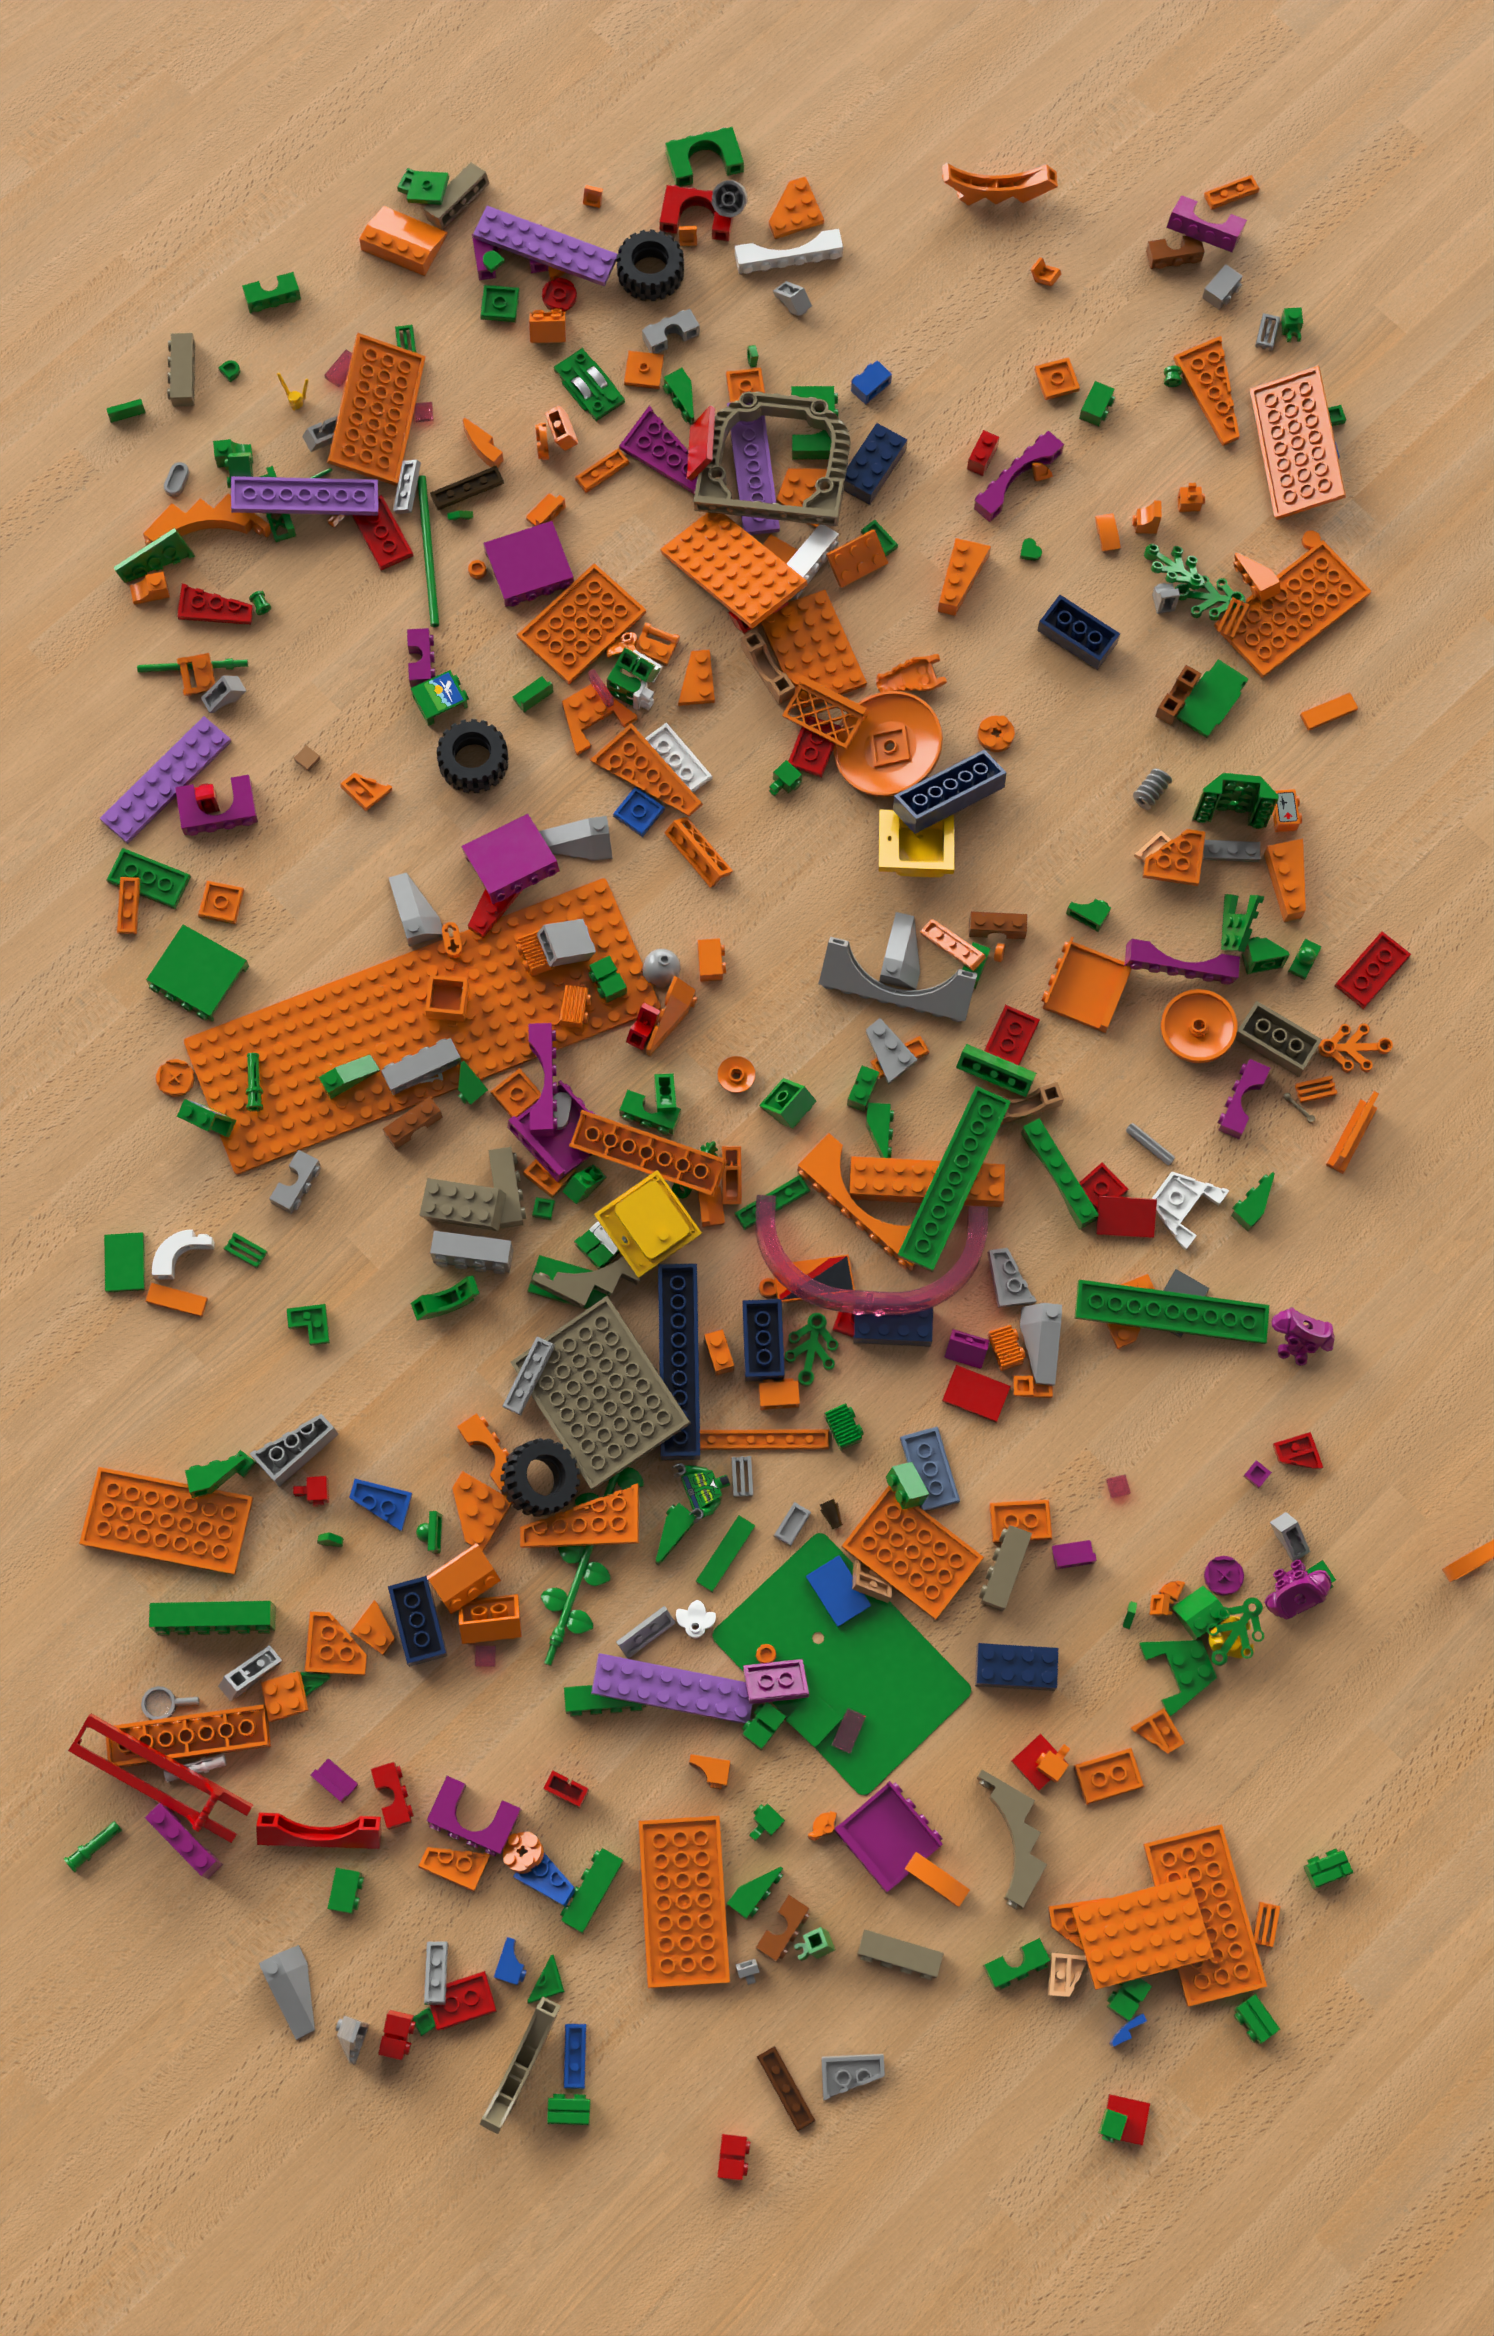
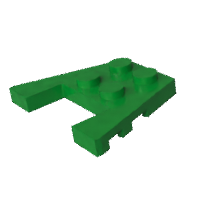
M1225 894L1221 950L1245 952L1253 930L1250 928L1252 920L1257 919L1259 912L1256 910L1258 904L1263 903L1264 896L1250 895L1246 914H1235L1239 896Z
M1202 1640L1139 1643L1145 1661L1163 1654L1167 1658L1180 1691L1176 1695L1161 1700L1163 1707L1170 1717L1217 1678Z

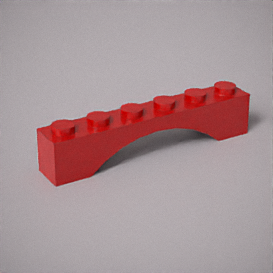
M259 1813L256 1824L257 1845L379 1849L382 1837L381 1817L360 1816L343 1825L314 1827L292 1821L280 1813Z

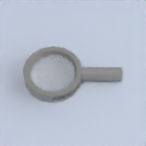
M157 1686L149 1689L144 1694L141 1707L146 1717L151 1720L169 1718L173 1715L177 1706L199 1705V1697L175 1698L169 1689Z

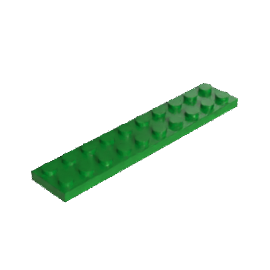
M978 1086L975 1087L898 1252V1257L933 1272L1011 1104L1010 1100Z
M1079 1279L1074 1319L1266 1344L1270 1305Z

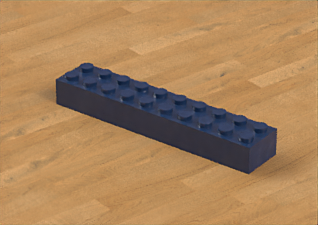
M658 1264L660 1377L691 1422L690 1425L661 1444V1461L700 1460L697 1264Z

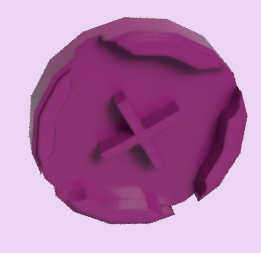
M1216 1557L1205 1568V1584L1216 1595H1232L1243 1584V1568L1232 1557Z

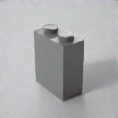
M583 919L546 924L537 933L549 967L588 961L596 952L595 945L591 941L588 928Z

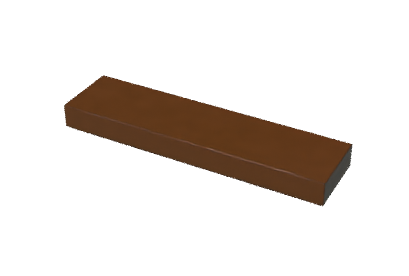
M774 2046L758 2055L759 2062L797 2132L815 2122L776 2047Z

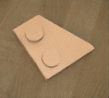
M1050 1953L1048 1995L1070 1997L1074 1990V1985L1079 1981L1082 1975L1081 1972L1087 1963L1086 1957Z

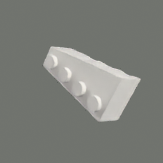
M819 525L788 561L787 565L806 579L809 584L821 565L827 561L826 554L838 547L839 533L825 525ZM804 589L793 596L791 600H797Z

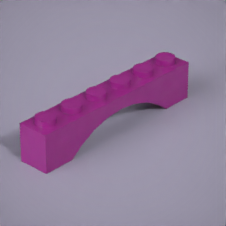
M1047 431L1044 435L1041 434L1032 447L1028 446L1020 458L1017 457L1012 462L1008 470L1004 469L1000 473L999 478L987 486V490L984 493L981 492L976 496L974 510L988 522H991L1002 511L1004 496L1011 483L1023 472L1031 469L1034 462L1044 465L1051 464L1062 454L1064 443L1050 431Z
M1131 939L1126 944L1125 966H1129L1134 970L1147 969L1152 973L1165 972L1170 976L1183 975L1188 979L1201 978L1206 982L1219 981L1224 985L1233 984L1239 978V956L1221 954L1216 958L1203 962H1184L1165 955L1150 941Z
M552 1023L529 1024V1046L540 1061L545 1075L541 1096L530 1111V1133L533 1137L554 1136V1129H558L557 1118H554V1112H557V1100H553V1094H557V1082H553V1076H557L556 1065H553V1059H556V1047H553V1041H556V1030H552Z

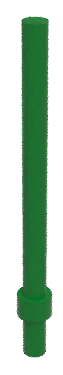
M227 658L224 661H211L213 668H226V670L234 669V667H248L249 665L248 659L233 660V658ZM177 663L137 665L138 672L180 670V665ZM192 663L187 664L188 670H193Z

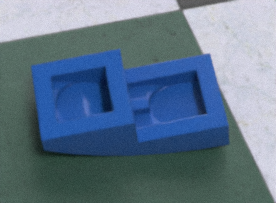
M1144 2013L1134 2017L1117 2031L1110 2041L1111 2047L1132 2038L1129 2030L1147 2022Z

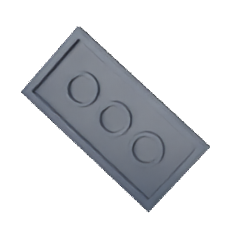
M938 1426L901 1436L900 1441L907 1463H913L929 1492V1496L923 1505H920V1508L927 1512L959 1503V1495Z

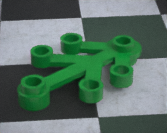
M1150 544L1146 547L1144 557L1154 561L1151 571L1154 573H1167L1165 577L1167 582L1187 583V586L1193 590H1198L1204 585V578L1197 573L1196 564L1198 559L1195 556L1187 557L1185 564L1189 567L1188 572L1184 569L1181 557L1183 549L1181 547H1173L1171 555L1174 557V561L1160 553L1157 545Z
M1202 576L1206 583L1200 588H1205L1208 593L1190 591L1186 584H1179L1175 587V589L1178 588L1179 600L1181 601L1187 598L1206 600L1200 605H1195L1191 608V616L1194 618L1201 617L1203 611L1220 602L1224 604L1209 611V618L1213 621L1218 620L1220 614L1226 612L1232 597L1245 603L1244 595L1241 592H1234L1224 578L1217 580L1216 588L1219 591H1224L1227 596L1220 595L1209 582L1207 576ZM1234 603L1232 609L1236 608V603Z
M821 1313L811 1314L807 1325L791 1332L788 1337L791 1344H797L800 1341V1337L811 1332L810 1339L785 1353V1360L788 1363H792L796 1360L797 1356L808 1350L804 1370L798 1376V1381L802 1386H810L814 1381V1374L811 1371L815 1351L823 1361L824 1369L832 1370L835 1365L834 1360L828 1356L818 1341L820 1333L827 1342L826 1347L829 1351L834 1352L838 1349V1342L832 1338L825 1328L827 1320ZM815 1320H819L821 1324L819 1326H815L813 1322ZM796 1335L798 1339L793 1341L790 1337ZM834 1342L836 1347L830 1348L829 1343ZM789 1353H792L794 1355V1358L788 1359L787 1355ZM826 1361H831V1362H832V1366H831V1367H827V1366L825 1365V1362H826ZM804 1376H808L810 1380L808 1382H804L802 1378Z
M1251 1597L1246 1599L1241 1606L1221 1607L1218 1610V1615L1222 1619H1227L1230 1615L1244 1614L1239 1621L1208 1625L1207 1632L1212 1636L1220 1632L1232 1630L1220 1650L1214 1651L1211 1655V1660L1215 1665L1222 1666L1227 1663V1653L1239 1635L1242 1644V1657L1249 1659L1253 1656L1254 1651L1250 1647L1246 1624L1251 1618L1254 1629L1252 1638L1254 1641L1261 1642L1265 1638L1259 1620V1615L1263 1610V1605L1259 1599ZM1252 1603L1256 1605V1610L1253 1612L1249 1610V1605ZM1222 1609H1226L1228 1611V1615L1226 1617H1223L1221 1615ZM1211 1626H1216V1633L1210 1632ZM1256 1632H1260L1262 1634V1638L1260 1640L1255 1638ZM1245 1649H1250V1656L1244 1655ZM1217 1654H1221L1223 1656V1660L1221 1662H1218L1216 1660Z

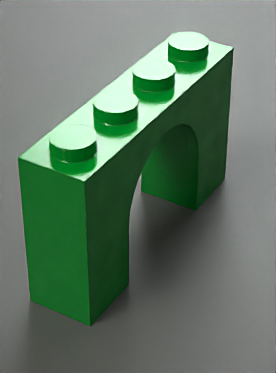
M733 127L721 128L720 130L704 132L700 135L688 136L665 143V153L675 185L679 187L693 184V172L689 159L694 153L702 150L713 151L720 156L727 176L744 172V161Z
M791 386V396L814 397L825 400L828 404V409L838 416V409H835V404H838V393H834V386ZM826 430L816 434L792 435V460L829 459L832 441Z

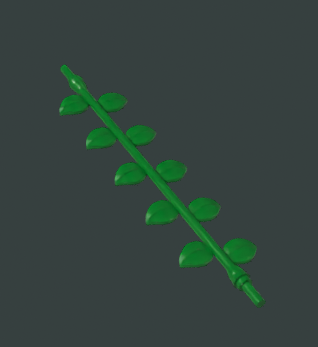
M631 1467L625 1468L609 1479L603 1497L613 1494L616 1483L623 1490L637 1483L639 1488L643 1487L644 1481L642 1476ZM584 1493L575 1499V1504L578 1506L597 1499L599 1496L594 1493ZM588 1545L585 1548L584 1546L558 1547V1551L566 1563H579L568 1595L560 1588H550L541 1594V1599L548 1610L552 1612L563 1610L558 1625L549 1638L550 1647L544 1664L548 1666L552 1665L557 1648H560L561 1644H563L565 1626L574 1634L585 1633L594 1627L587 1613L577 1609L571 1611L582 1578L591 1586H599L610 1581V1574L604 1565L598 1562L588 1563L594 1545Z

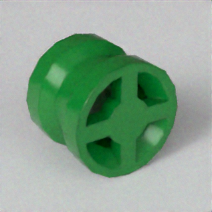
M1168 366L1164 369V375L1166 376L1164 379L1165 386L1178 387L1182 384V378L1180 377L1182 369L1179 366Z

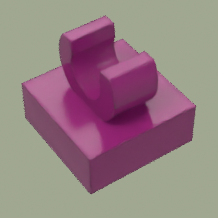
M1256 1460L1243 1477L1259 1489L1272 1472Z

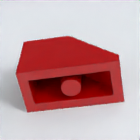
M205 783L195 788L196 802L201 811L206 814L220 811L213 784Z

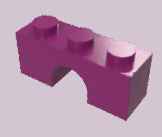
M429 628L407 629L409 654H419L422 656L418 662L408 663L410 688L436 677L435 668H432V663H435V654L431 652V646H434V635H430Z

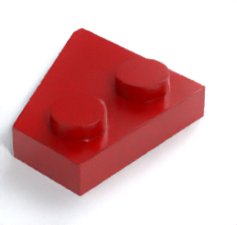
M1311 1432L1273 1443L1279 1463L1319 1470L1323 1468Z

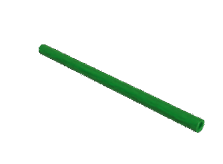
M421 475L418 476L417 482L430 626L438 627L440 624L426 476Z

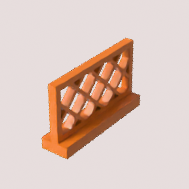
M802 676L799 681L800 684L782 717L847 750L861 723L869 714L867 708ZM802 690L809 693V700L799 701L798 696ZM823 700L826 708L815 710L813 702ZM811 703L813 712L803 714L801 706ZM799 706L800 716L792 717L788 715L792 708ZM838 708L841 710L842 716L832 719L829 710ZM827 711L830 720L819 723L817 714ZM815 715L817 724L807 725L804 718ZM851 716L858 718L855 725L847 726L845 718ZM843 719L846 728L835 731L833 722ZM831 723L833 732L823 733L820 726ZM847 731L848 738L844 744L838 740L836 734Z
M1374 1091L1367 1102L1360 1099L1326 1164L1327 1166L1342 1174L1345 1172L1377 1110V1107L1373 1105L1379 1093Z

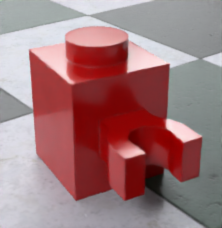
M327 1476L306 1477L307 1486H293L295 1497L307 1496V1501L314 1507L324 1506V1503H329V1481Z

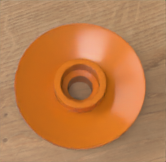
M729 1057L718 1068V1081L729 1092H744L755 1081V1068L744 1057ZM738 1074L740 1078L734 1079L733 1075Z

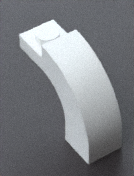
M193 1229L180 1231L168 1237L155 1253L152 1264V1276L155 1280L174 1279L175 1264L180 1255L192 1249H214L215 1242L213 1238L207 1234H199L198 1237H195L196 1234Z

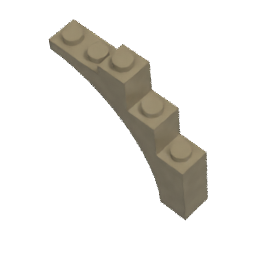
M542 1997L505 2076L479 2125L496 2134L500 2132L508 2115H510L536 2059L548 2038L561 2005Z

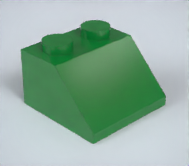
M1260 937L1249 939L1245 952H1242L1247 975L1283 968L1290 955L1289 951L1267 938L1260 939Z
M783 1078L759 1106L780 1124L793 1129L802 1117L811 1110L812 1106L816 1103V1099L805 1086Z
M1204 1586L1171 1607L1193 1640L1204 1635L1207 1632L1208 1625L1213 1623L1218 1625L1225 1620L1218 1615V1610L1223 1605ZM1226 1609L1221 1610V1615L1223 1617H1226L1228 1615Z

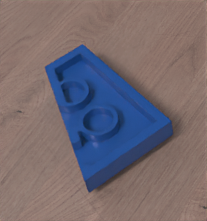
M354 1479L349 1498L402 1532L412 1493Z
M545 1853L541 1863L538 1866L535 1865L531 1869L532 1871L524 1874H514L513 1877L516 1880L566 1907L576 1890Z

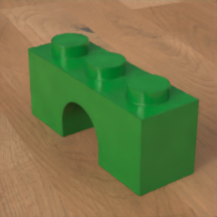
M294 272L276 276L278 286L272 291L264 290L259 281L242 285L249 312H260L263 309L274 308L281 304L294 303L300 300V291Z
M627 1089L619 1109L622 1119L629 1122L634 1120L645 1128H656L658 1132L668 1135V1133L674 1134L681 1116V1108L676 1107V1111L648 1113L643 1108L646 1102L645 1096Z
M1040 1938L1020 1947L1023 1954V1962L1019 1967L1009 1966L1003 1956L983 1965L993 1988L999 1987L1001 1990L1010 1986V1980L1016 1977L1020 1981L1029 1976V1971L1035 1969L1038 1972L1048 1967L1046 1963L1051 1960Z

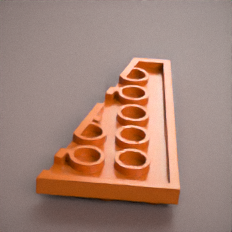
M1219 336L1174 355L1173 360L1182 369L1183 378L1222 446L1238 440L1240 435L1234 413V402L1231 396V386L1224 358L1222 337Z

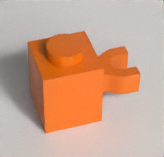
M1189 483L1188 487L1179 488L1177 495L1179 512L1201 511L1202 504H1205V493H1202V488L1196 487V483Z
M1063 1744L1056 1755L1050 1750L1047 1754L1042 1753L1036 1761L1039 1764L1036 1769L1057 1783L1069 1766L1063 1759L1070 1748Z

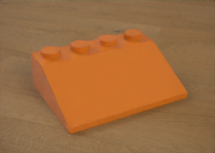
M384 206L366 225L359 240L362 251L425 276L448 232Z

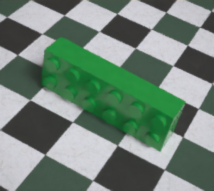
M271 1601L169 1602L149 1604V1628L158 1633L159 1636H169L170 1632H176L178 1635H190V1632H198V1635H210V1632L214 1631L220 1635H228L230 1631H238V1634H250V1631H258V1634H270V1630H275L276 1606Z

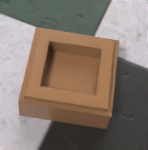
M307 745L294 757V761L307 771L321 759Z

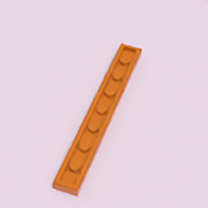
M829 1429L700 1430V1450L829 1449Z

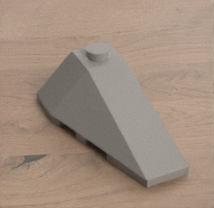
M403 873L389 877L408 945L412 946L443 937L440 917L409 875Z
M896 912L879 982L916 990L920 975L915 919L914 916Z
M1040 1303L1021 1308L1020 1329L1024 1337L1025 1348L1028 1352L1035 1384L1055 1386L1062 1305Z
M344 2016L343 2019H339L335 2031H338L337 2037L348 2062L355 2065L369 2024Z

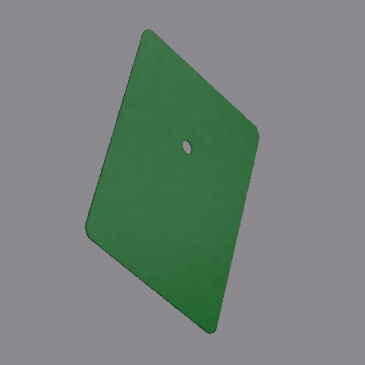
M817 1533L714 1629L712 1636L715 1643L742 1671L744 1665L761 1664L756 1658V1652L763 1644H769L776 1650L774 1662L803 1659L809 1694L814 1691L842 1717V1720L815 1749L858 1794L867 1795L970 1696L971 1686L890 1601L887 1603L864 1594L871 1607L837 1627L808 1582L806 1575L840 1555L853 1576L854 1563L827 1535ZM816 1632L824 1635V1641L820 1644H816L812 1640V1636ZM806 1698L773 1701L772 1703L788 1718Z

